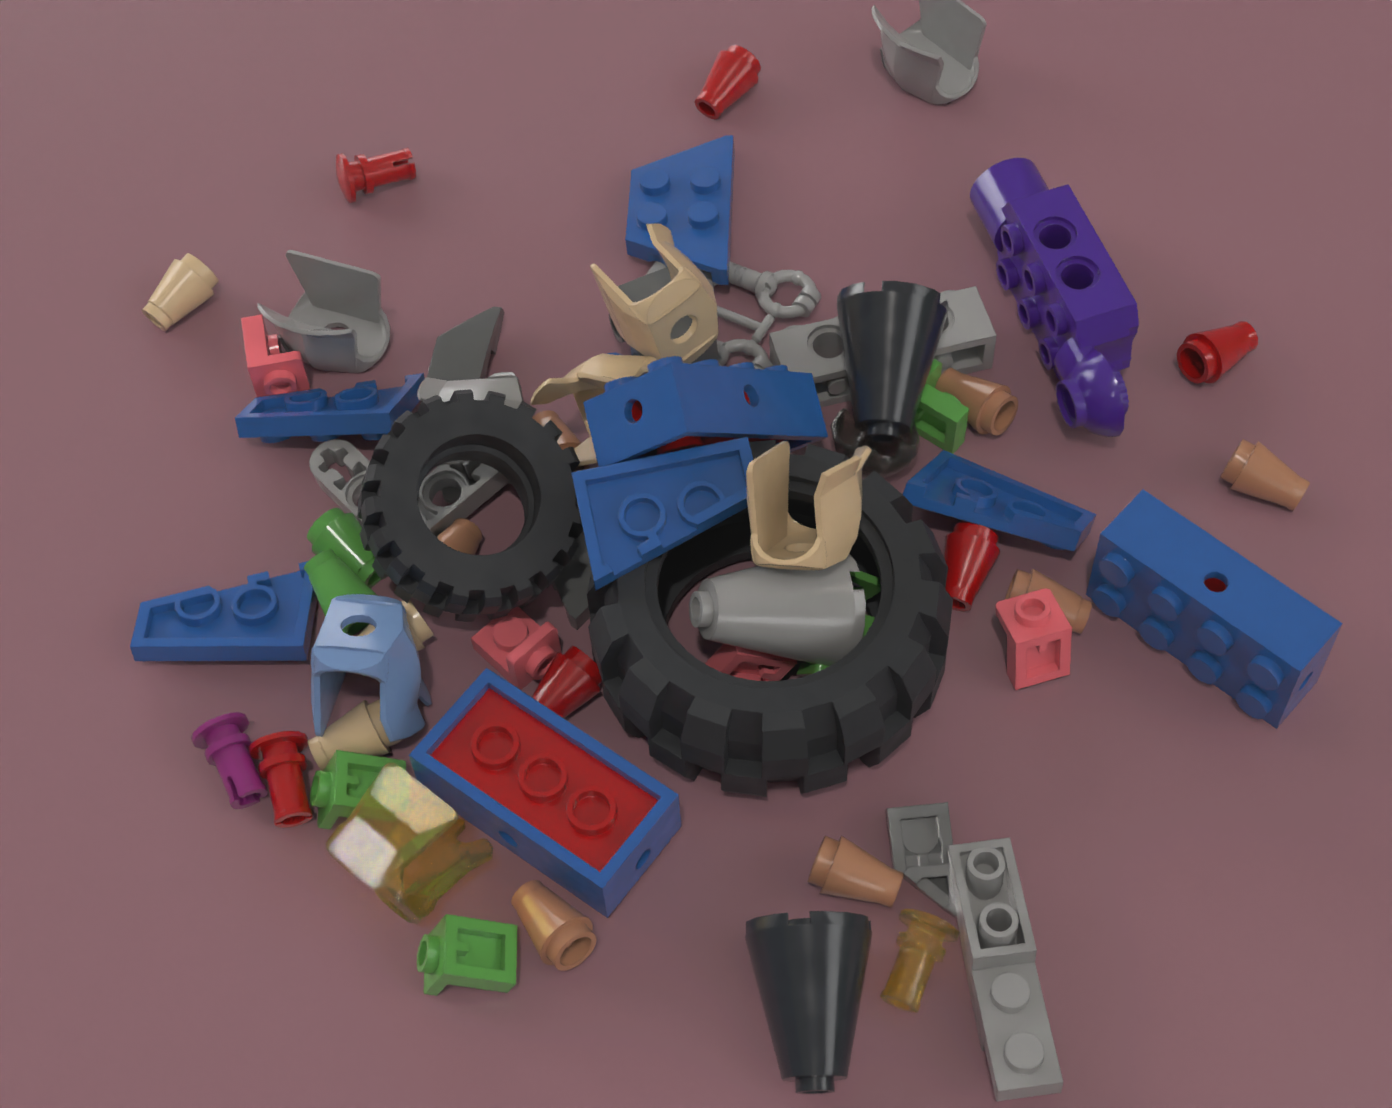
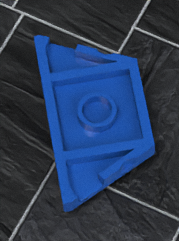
M733 135L720 137L631 170L625 237L628 255L648 262L658 261L667 267L664 259L652 244L646 224H662L671 230L675 247L685 254L698 269L710 272L713 283L729 285L735 157Z

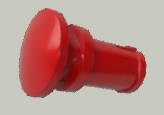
M406 147L399 151L368 158L364 154L355 155L354 161L348 162L344 153L336 154L337 180L348 203L356 202V191L362 190L364 194L373 193L374 187L407 179H416L415 163L408 162V159L413 158L410 149Z
M281 731L268 734L256 739L248 748L252 758L263 760L258 766L259 773L262 778L267 779L274 811V824L280 828L299 826L313 818L303 771L306 770L308 765L305 755L300 753L307 748L308 737L300 731Z

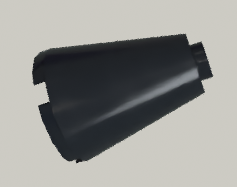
M882 281L881 291L864 292L865 282L855 283L841 289L837 296V313L854 424L858 430L865 432V438L869 441L894 443L899 440V435L911 431L946 322L949 304L947 300L940 304V292L915 283Z
M809 911L810 918L788 920V913H778L746 921L745 940L782 1080L795 1082L797 1094L835 1092L834 1081L847 1079L873 934L871 931V920L868 921V917L865 915L850 912Z

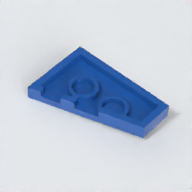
M424 373L406 375L405 384L401 387L377 390L376 380L358 382L355 384V387L343 390L333 397H328L327 392L320 388L256 397L235 417L239 438L260 437L261 442L264 443L281 442L289 439L291 436H310L313 441L324 442L334 440L342 435L361 434L365 440H379L383 434L387 435L390 432L394 421L407 410L411 412L421 401L417 397L419 385L425 379Z
M748 437L571 472L595 590L747 508L746 471L749 463L753 460Z
M945 450L940 452L908 480L903 495L915 507L1035 540L1053 549H1066L1073 552L1089 535L1097 515Z
M308 561L298 563L300 571L270 578L268 571L247 576L248 584L216 591V589L210 586H205L141 602L130 644L134 660L307 661L317 604V596L309 581V576L304 570V566Z

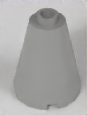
M848 554L845 560L823 570H789L755 566L704 579L698 591H694L690 597L689 616L692 625L695 628H699L704 639L806 663L830 666L847 655L862 640L865 627L866 601L864 589H853L850 572L860 571L856 561Z

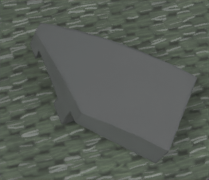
M494 306L438 336L427 377L446 381L485 379L490 354L496 355L505 313L502 307Z
M948 802L887 808L885 814L892 868L903 872L904 880L950 915L957 917L948 858V845H953Z

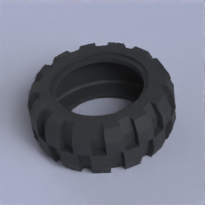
M776 440L749 442L753 460L776 446ZM811 444L807 445L804 455L790 454L788 513L799 524L816 529L814 494L821 474L848 460L849 458L846 455ZM873 471L864 480L862 479L861 520L857 539L849 554L856 561L859 571L880 578L881 592L866 600L865 607L868 615L875 618L866 635L846 656L829 667L804 677L783 681H756L722 673L690 654L676 640L667 626L669 618L679 600L699 580L726 565L752 559L748 507L598 590H595L591 572L587 600L590 612V625L588 629L593 661L597 664L602 679L603 696L624 731L637 738H641L644 735L648 737L649 755L688 779L695 781L704 768L721 774L722 791L767 797V782L797 780L800 794H804L847 781L848 763L857 758L868 768L883 761L911 736L913 717L916 718L932 706L945 672L953 599L945 588L948 566L934 533L922 519L912 522L913 505L902 493L876 471ZM852 582L853 587H861L860 585Z

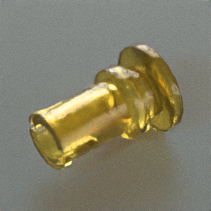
M902 909L899 919L908 926L906 932L903 931L898 934L896 944L900 949L880 998L896 1008L917 1013L935 962H943L946 950L942 947L943 941L956 942L960 932L949 922L934 914L916 909Z

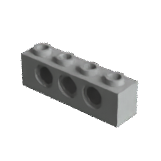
M976 286L956 291L946 290L941 292L940 304L945 300L949 304L946 322L934 359L942 363L941 375L949 368H953L963 374L992 368L997 335ZM838 316L833 319L806 325H792L783 330L769 333L770 361L773 366L786 365L788 371L812 373L821 407L851 401Z

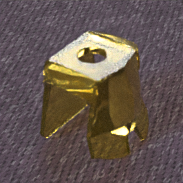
M396 763L384 765L349 818L337 826L326 842L328 853L345 870L370 886L376 895L397 915L407 922L415 924L420 923L434 910L438 899L469 871L493 858V847L488 839L481 838L468 843L459 841L457 837L466 828L464 820L458 817V813Z

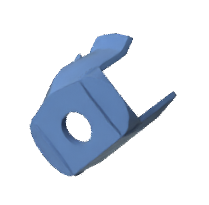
M366 594L342 595L331 599L327 614L311 650V704L316 736L322 737L324 735L346 672L365 675L380 682V721L390 743L406 739L417 733L425 726L417 701L420 699L426 706L431 705L432 702L427 686L421 678L419 654L402 602L385 596ZM355 622H365L375 627L373 632L364 636H351L342 631L345 626Z

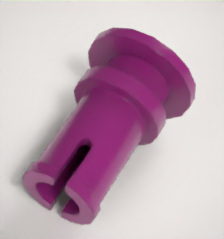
M240 712L223 714L206 721L193 732L191 737L195 747L206 749L204 755L209 765L216 766L233 809L250 807L260 802L259 798H265L268 794V790L262 783L252 757L249 754L248 748L252 743L248 734L243 733L248 728L250 722L246 714Z

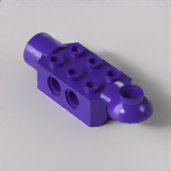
M1011 158L1001 161L985 170L976 179L970 191L971 203L997 249L998 261L996 263V271L999 282L1004 290H1011L1017 301V311L1023 327L1026 330L1032 329L1038 340L1039 354L1044 366L1048 370L1053 369L1059 379L1056 385V397L1059 410L1066 424L1071 429L1083 426L1089 432L1103 437L1120 436L1124 430L1125 414L1129 408V400L1125 382L1119 371L1130 367L1132 342L1139 327L1137 302L1069 184L1049 190L1039 170L1031 160Z

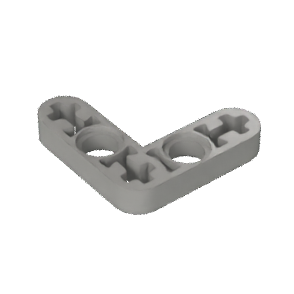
M334 439L326 441L312 452L309 460L310 470L322 491L345 513H353L363 527L362 519L357 517L358 507L356 503L360 497L363 486L362 481L370 461L346 440ZM476 461L440 465L424 478L420 486L418 507L421 516L430 531L437 537L454 520L467 518L504 487L509 480L496 469L486 464L480 465ZM335 462L340 466L346 465L352 478L346 483L344 477L333 468L328 469V467ZM463 473L467 474L469 480L474 478L475 484L470 486ZM456 487L461 490L459 499L450 506H437L432 502L435 494L443 488Z

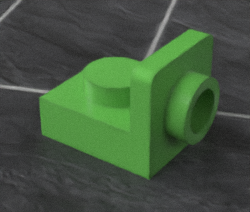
M933 359L911 431L939 448L954 454L965 441L969 408L962 405L950 393L941 392L935 388L941 376L942 363Z
M336 750L324 770L316 771L311 785L310 804L311 806L318 807L317 827L331 829L339 816L398 825L405 815L406 761Z
M446 914L429 934L423 935L417 952V970L424 973V994L437 996L447 984L508 993L516 985L517 925Z

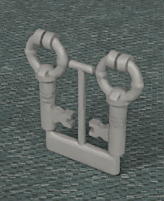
M655 261L647 274L663 269L666 266L661 262ZM730 261L729 282L754 292L759 305L768 315H766L762 322H758L717 306L718 317L755 331L751 337L752 340L733 339L726 342L717 340L719 365L724 366L730 353L744 352L746 355L754 357L752 363H754L755 369L771 367L773 364L769 360L768 354L757 343H760L775 321V318L789 319L799 316H810L821 299V293L817 290L814 281L804 274L803 271L780 270L773 273L769 271L760 273ZM699 269L705 275L714 291V286L717 284L712 282L711 273ZM792 282L794 285H800L803 288L792 303V306H782L780 303H774L771 300L778 284Z

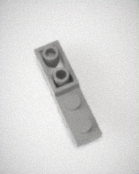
M1008 837L948 845L949 866L967 981L981 1051L986 1052L996 1101L1061 1093L1063 1078L1036 969L1035 958L1037 949L1011 839Z

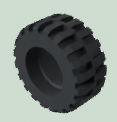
M468 389L454 391L450 401L443 402L442 398L438 395L421 401L417 412L405 411L394 421L390 432L387 435H382L374 449L362 481L363 486L358 499L357 517L362 519L363 524L360 532L363 548L365 551H372L375 557L372 567L381 580L388 576L397 585L394 594L408 603L413 597L426 604L423 609L424 613L438 618L445 611L455 613V620L459 622H473L478 615H487L489 620L507 616L511 609L515 607L524 608L536 600L554 582L564 567L570 562L579 546L577 539L583 532L571 474L580 463L573 447L561 449L557 441L563 432L551 420L543 427L532 418L537 410L536 408L524 401H521L517 409L504 405L506 394L488 391L484 400H474L473 391ZM469 460L486 464L503 474L516 489L524 510V525L516 541L504 551L490 555L463 553L441 542L427 527L418 507L420 486L424 478L434 467L450 461Z

